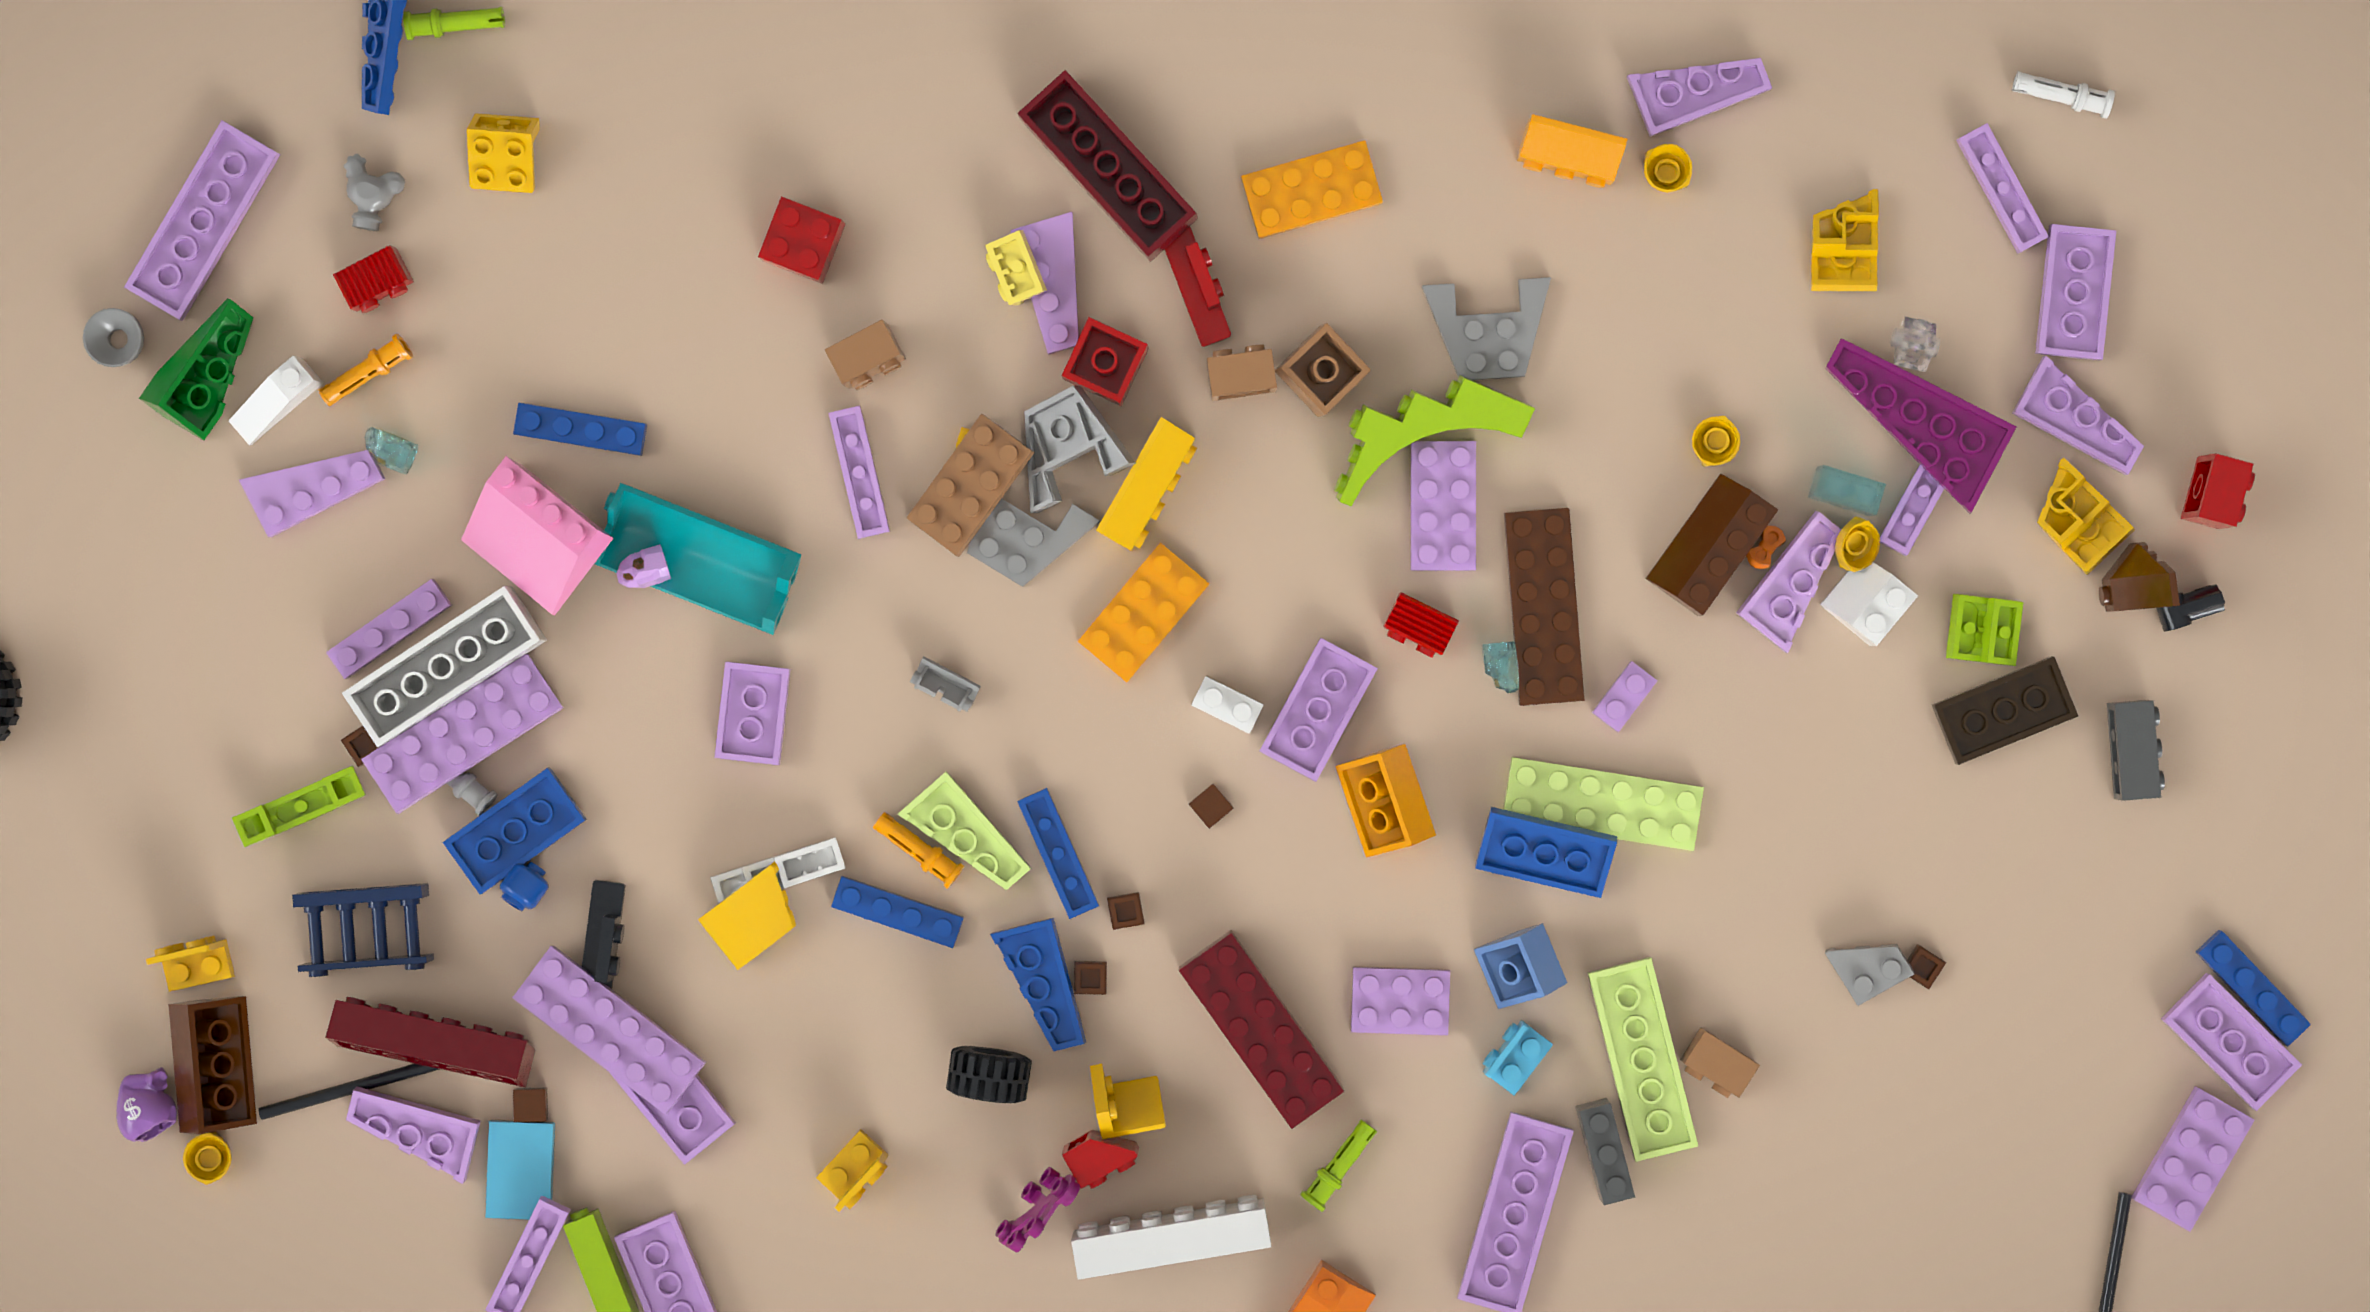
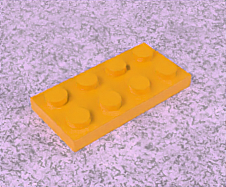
M1365 140L1241 176L1258 239L1383 204Z
M1160 542L1078 642L1125 682H1128L1209 586V583Z

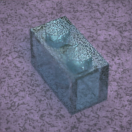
M1822 465L1816 469L1808 498L1866 516L1877 515L1886 484Z

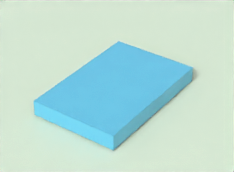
M489 1121L485 1218L529 1220L541 1196L552 1200L555 1122Z

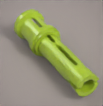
M503 7L442 13L441 10L436 8L431 9V12L417 14L404 11L405 35L407 40H414L415 36L434 35L435 38H440L444 36V32L497 27L505 28V16H502L504 10Z
M1361 1119L1333 1159L1325 1168L1318 1169L1316 1172L1318 1176L1307 1191H1302L1300 1195L1315 1208L1323 1212L1326 1209L1325 1203L1335 1190H1340L1343 1183L1341 1181L1377 1131Z

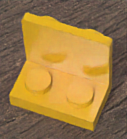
M474 114L467 127L469 184L472 189L533 193L535 189L533 142L540 130L539 118Z
M215 935L186 942L187 948H184V943L182 942L155 949V956L146 958L147 965L162 962L169 992L235 977L227 939L216 941Z
M1102 1063L1090 1066L1095 1109L1102 1139L1166 1127L1157 1076L1113 1084L1111 1075L1105 1076Z
M860 1129L819 1173L816 1179L839 1199L834 1207L838 1212L844 1206L850 1210L866 1191L863 1187L866 1182L872 1186L888 1167L884 1162L889 1154Z

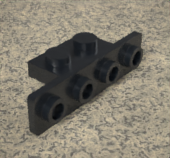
M595 880L592 884L582 967L595 977V982H602L612 989L614 976L618 975L620 968V957L617 956L618 944H622L624 937V925L621 924L626 885L624 883Z

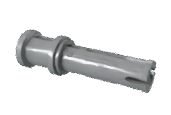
M463 772L447 784L453 788L452 792L456 798L462 797L476 809L475 813L480 816L492 805L498 794L494 790L490 792L477 782V777L473 773L465 774Z

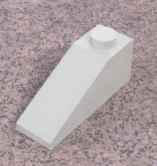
M292 356L267 377L229 419V422L249 445H252L324 382L303 358Z

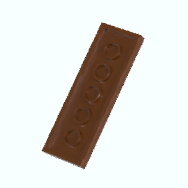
M1569 508L1504 513L1519 706L1585 701Z

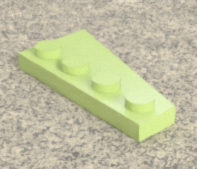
M947 771L898 813L900 817L912 823L923 833L935 839L1005 890L1009 889L1031 869L1027 862Z

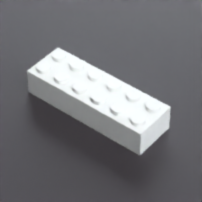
M503 586L342 692L375 745L381 747L547 641V639L513 587Z
M1257 1195L1242 1196L1238 1198V1203L1226 1205L1225 1200L1206 1203V1208L1196 1210L1191 1205L1175 1208L1174 1213L1162 1215L1161 1211L1147 1212L1142 1214V1219L1130 1220L1129 1216L1116 1217L1110 1220L1111 1224L1098 1226L1096 1221L1086 1222L1078 1225L1079 1229L1073 1231L1071 1240L1078 1280L1271 1248L1264 1198L1257 1199Z

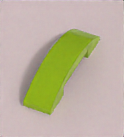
M350 766L297 791L234 816L232 820L244 847H248L331 812L366 794L354 766Z

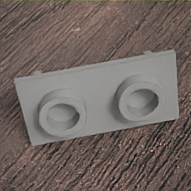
M924 656L917 671H915L910 680L915 685V689H919L933 697L936 696L938 691L943 693L940 701L956 708L959 712L961 710L968 712L981 687Z

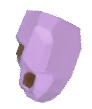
M661 545L642 549L640 552L629 555L620 563L616 573L618 582L628 588H646L671 579Z

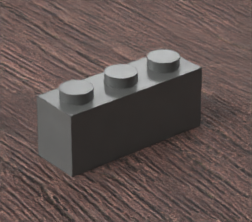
M2154 700L2107 703L2114 799L2126 801L2161 798V790L2165 788V778L2163 772L2159 771L2158 758L2162 757V743L2159 738L2157 739L2156 726L2160 723L2158 707L2154 706Z
M1607 1098L1575 1106L1599 1199L1603 1205H1608L1635 1198L1611 1103Z

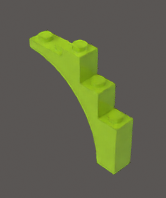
M1462 375L1459 376L1457 381L1452 380L1445 396L1449 399L1447 404L1411 389L1409 396L1404 395L1397 409V412L1400 413L1399 419L1363 404L1361 410L1356 409L1349 422V427L1352 428L1350 434L1354 438L1361 440L1359 445L1354 444L1349 453L1347 462L1351 464L1347 474H1341L1334 489L1338 493L1336 498L1339 502L1352 506L1363 485L1382 463L1400 449L1426 436L1447 430L1477 428L1496 430L1522 438L1535 408Z

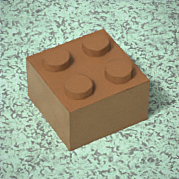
M882 319L824 349L841 383L848 389L855 388L856 391L873 383L871 377L879 373H884L886 376L902 367L900 362L906 359L891 329Z
M1328 323L1319 326L1275 369L1277 375L1317 417L1326 415L1371 371Z
M1264 344L1245 347V353L1232 354V349L1213 351V357L1207 358L1212 401L1276 392L1277 383L1272 349L1265 350Z

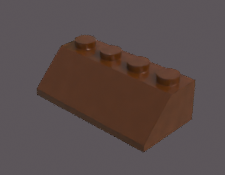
M1719 474L1645 579L1695 615L1703 616L1775 516L1778 509L1752 490L1723 474Z
M246 996L202 999L168 1004L179 1132L204 1134L257 1124Z

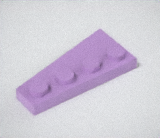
M1761 58L1627 75L1629 85L1650 137L1772 89Z
M2043 356L2012 414L2118 472L2129 475L2144 446L2118 421L2102 410L2092 397H2088L2076 386V383L2067 374H2063L2054 365L2053 361L2047 356Z
M356 1087L353 1090L346 1118L347 1121L381 1140L387 1139L398 1145V1149L409 1155L412 1153L427 1161V1165L438 1171L441 1169L454 1176V1180L461 1184L466 1181L480 1120L361 1087Z

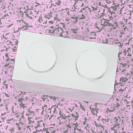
M1205 676L1191 706L1250 734L1264 704Z

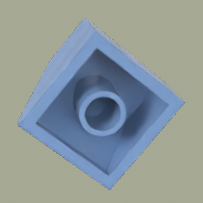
M1543 923L1516 931L1474 949L1498 1009L1545 997L1567 984Z

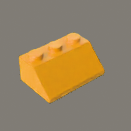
M1532 114L1526 124L1517 161L1523 162V168L1542 172V168L1555 171L1554 175L1556 177L1573 180L1574 176L1586 179L1587 185L1604 188L1605 184L1611 185L1615 180L1628 139Z
M1406 744L1387 748L1335 766L1366 858L1413 846L1436 836Z

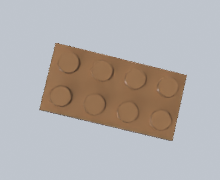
M981 413L907 516V519L955 556L960 557L1035 452Z

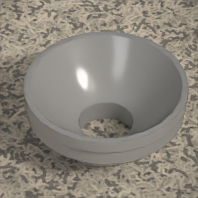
M108 308L95 313L88 320L83 331V343L88 355L98 364L107 367H121L131 363L141 353L144 344V333L138 320L129 312ZM117 330H123L128 337L127 344L121 349L114 348L110 340L111 335Z

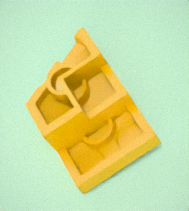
M1872 189L1867 195L1854 201H1844L1834 209H1826L1813 215L1811 291H1877L1878 189Z
M2063 457L2059 462L2057 474L2053 485L2049 489L2046 504L2042 508L2037 523L2058 547L2088 575L2135 529Z
M775 861L698 919L737 970L796 926L793 912L788 906L789 899L786 890H781L776 875L779 868Z

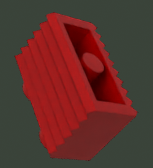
M391 245L333 274L350 309L356 312L361 310L362 313L370 312L379 307L378 301L388 295L393 299L405 294L408 291L407 286L414 282L397 248Z
M1400 592L1383 627L1389 630L1386 636L1402 644L1408 639L1418 644L1415 649L1416 651L1433 658L1435 653L1443 655L1459 620Z

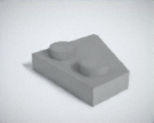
M1897 944L1881 945L1880 947L1858 946L1853 949L1837 950L1836 948H1829L1825 951L1827 958L1858 1006L1914 975L1913 968Z

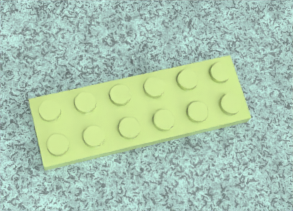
M1511 757L1503 810L1614 835L1619 840L1694 851L1704 787Z
M1648 957L1588 972L1635 1162L1698 1147L1652 958Z

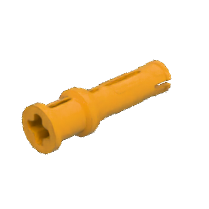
M395 334L392 336V341L378 350L375 348L370 350L368 358L318 389L319 394L328 406H332L379 374L387 375L391 372L390 368L404 359L410 360L413 358V354L404 339L399 334Z
M886 812L880 816L873 826L874 830L884 835L892 843L921 863L922 871L925 873L929 871L943 881L944 887L947 889L965 867L962 863L956 864L944 855L943 849L940 847L937 848L935 846L933 848Z

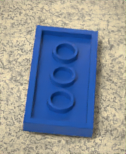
M548 767L442 843L479 895L503 880L515 864L524 865L587 819L552 769Z
M1491 807L1477 855L1475 869L1601 898L1617 846V836Z

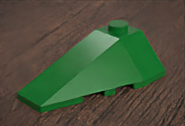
M227 298L157 371L139 399L161 416L201 440H205L223 414L226 405L223 403L228 384L232 385L235 375L232 372L237 357L243 352L254 317L234 301Z

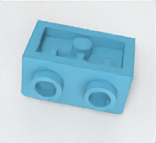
M1522 1020L1518 1025L1512 1023L1502 1036V1039L1505 1040L1498 1051L1492 1049L1482 1063L1486 1066L1483 1073L1514 1096L1553 1046L1549 1040Z

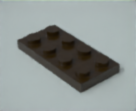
M2054 656L1932 704L1956 765L2078 717Z

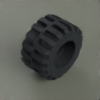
M959 1046L951 1050L946 1089L957 1096L986 1102L1019 1103L1025 1101L1032 1060L1016 1052L978 1046Z

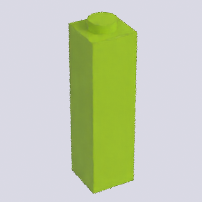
M588 1207L569 1214L571 1220H568L563 1225V1228L596 1311L639 1312L599 1209L589 1212Z

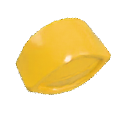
M1662 144L1645 153L1644 175L1653 188L1666 193L1675 192L1687 188L1690 184L1692 161L1687 152L1678 145Z
M1724 415L1709 417L1703 420L1693 432L1692 448L1702 462L1703 467L1730 462L1739 451L1740 434L1734 424Z
M1857 516L1851 519L1841 529L1836 538L1835 553L1839 567L1856 572L1871 565L1879 552L1880 535L1870 521Z
M217 1131L204 1133L193 1138L187 1143L183 1153V1163L186 1171L194 1179L205 1185L221 1179L227 1173L232 1161L230 1147Z

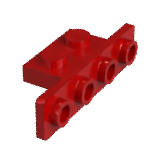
M1189 227L1165 249L1200 344L1202 347H1206L1230 338L1231 332L1219 300L1220 297L1224 296L1218 278L1211 279L1208 267L1213 266L1206 247L1200 249L1192 229Z

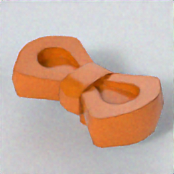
M1772 525L1765 528L1761 534L1762 541L1757 547L1750 549L1746 555L1749 564L1754 568L1766 569L1770 567L1771 555L1776 548L1783 545L1786 541L1783 531Z

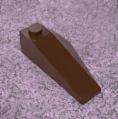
M2145 542L2130 543L2103 577L2102 587H2099L2100 603L2102 606H2105L2106 612L2180 606L2176 572L2165 561H2156L2157 554L2154 551H2148V545Z

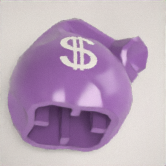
M163 1067L149 1074H130L124 1077L120 1084L116 1118L119 1130L127 1140L133 1142L148 1141L176 1123L177 1106L173 1098L164 1092L168 1085L166 1080L168 1075Z

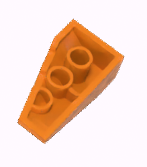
M1321 1260L1288 1312H1366L1376 1294Z

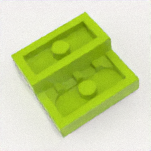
M1953 594L1946 658L2016 666L2023 602Z

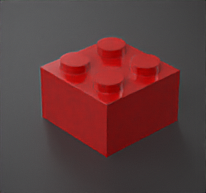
M781 196L758 258L766 263L823 284L846 224L842 219Z
M1088 317L1061 376L1063 380L1073 385L1081 386L1082 389L1122 407L1147 354L1148 344Z
M2217 453L2198 456L2180 519L2216 529L2237 527V524L2242 522L2246 513V504L2243 503L2246 491H2250L2254 483L2255 473L2252 472L2254 463Z

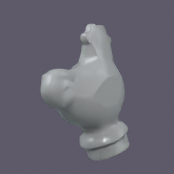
M359 154L348 156L347 163L344 164V168L347 170L346 177L348 178L346 191L351 201L358 206V212L352 215V218H354L352 227L379 231L382 219L378 216V212L387 207L393 196L399 194L404 189L405 179L397 172H389L380 177L368 175L365 168V158H361Z

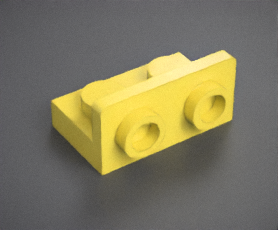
M1018 230L985 245L988 252L986 254L987 263L990 269L996 272L1000 282L998 284L999 293L1002 299L1008 302L1009 305H1020L1024 303V300L1047 291L1023 230Z

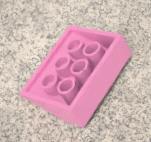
M505 456L486 481L461 540L555 616L613 540V537L526 467Z

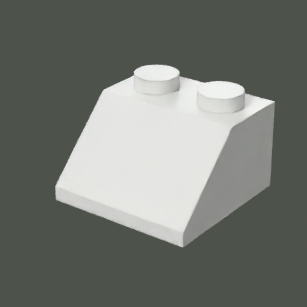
M1873 562L1867 568L1860 571H1847L1820 605L1866 644L1877 646L1918 595L1894 575Z

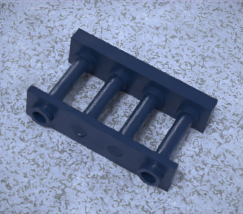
M428 883L293 894V908L304 907V913H307L311 956L310 963L298 965V972H308L309 977L328 976V970L404 964L405 970L424 969V963L434 960V953L420 954L417 904H420V898L429 896ZM400 900V906H404L406 956L388 957L385 907L388 906V901ZM368 902V908L372 909L375 958L356 959L353 909H356L355 903ZM324 905H336V910L340 912L343 960L324 961L321 911H324Z

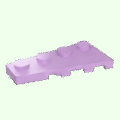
M1069 212L1011 230V233L1018 230L1024 231L1047 291L1031 297L1048 355L1075 347L1079 339L1073 212Z
M364 450L240 479L239 482L267 536L273 537L385 480V477L371 450Z
M1818 511L1813 513L1736 612L1786 653L1789 652L1793 644L1791 641L1797 628H1800L1803 622L1804 612L1811 597L1814 598L1819 587L1817 584L1823 571L1827 569L1834 554L1836 538L1841 531L1839 527Z

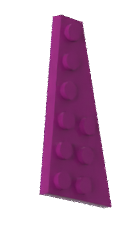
M1841 338L1825 369L1971 514L2017 426Z

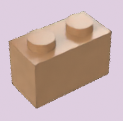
M1701 1027L1680 1059L1687 1065L1684 1070L1685 1072L1700 1081L1704 1076L1714 1082L1712 1089L1729 1098L1731 1093L1740 1098L1760 1066L1751 1058Z

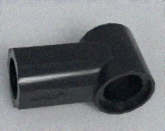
M2213 584L2185 594L2183 592L2178 593L2180 606L2156 608L2163 632L2188 626L2192 624L2193 620L2225 611V600L2217 584Z

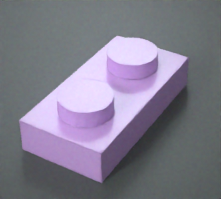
M1630 661L1592 713L1619 732L1656 684L1657 680Z

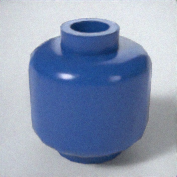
M529 862L527 866L519 863L515 864L500 884V889L503 893L501 898L521 912L525 908H535L549 888L548 882L543 878L546 872L532 862Z

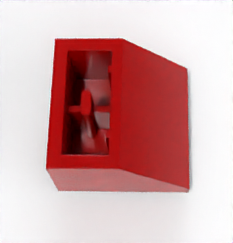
M1091 1130L1064 1145L1062 1157L1077 1183L1080 1184V1188L1082 1189L1088 1185L1090 1189H1093L1107 1180L1106 1176L1108 1173L1116 1169L1121 1173L1135 1165L1134 1160L1138 1157L1139 1146L1136 1141L1121 1137L1102 1139L1101 1132Z

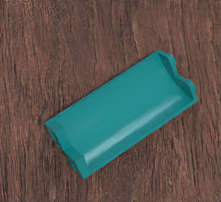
M620 483L616 493L610 492L604 506V510L608 511L607 525L604 531L613 537V540L594 563L595 565L617 573L620 563L629 555L640 552L642 549L661 545L671 579L650 587L774 635L789 599L788 594L795 581L802 554L623 483ZM644 560L633 562L632 566L636 569L644 568ZM630 573L624 574L625 577L633 579Z

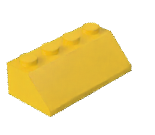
M1161 417L1135 461L1136 464L1132 466L1096 531L1131 552L1134 546L1140 549L1149 534L1145 527L1150 518L1156 521L1165 506L1161 499L1166 490L1172 493L1181 478L1177 471L1182 462L1189 464L1197 450V447L1193 445L1195 438Z

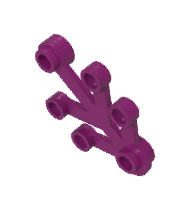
M1048 1167L1039 1180L1041 1185L1049 1190L1051 1189V1193L1048 1196L1041 1192L1042 1188L1030 1181L1024 1187L1021 1198L1030 1204L1034 1203L1035 1206L1015 1221H1002L995 1233V1236L999 1238V1242L1017 1253L1023 1248L1029 1235L1034 1239L1037 1238L1044 1230L1046 1223L1058 1205L1062 1204L1066 1207L1076 1198L1080 1190V1184L1075 1182V1177L1071 1174L1066 1175L1064 1178L1060 1177L1059 1172Z

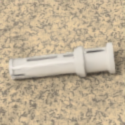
M2017 71L2012 86L2013 92L2071 105V108L2077 112L2086 110L2099 113L2101 118L2105 119L2110 114L2115 97L2114 90L2100 91L2088 88L2086 83L2078 84L2077 86L2069 85Z

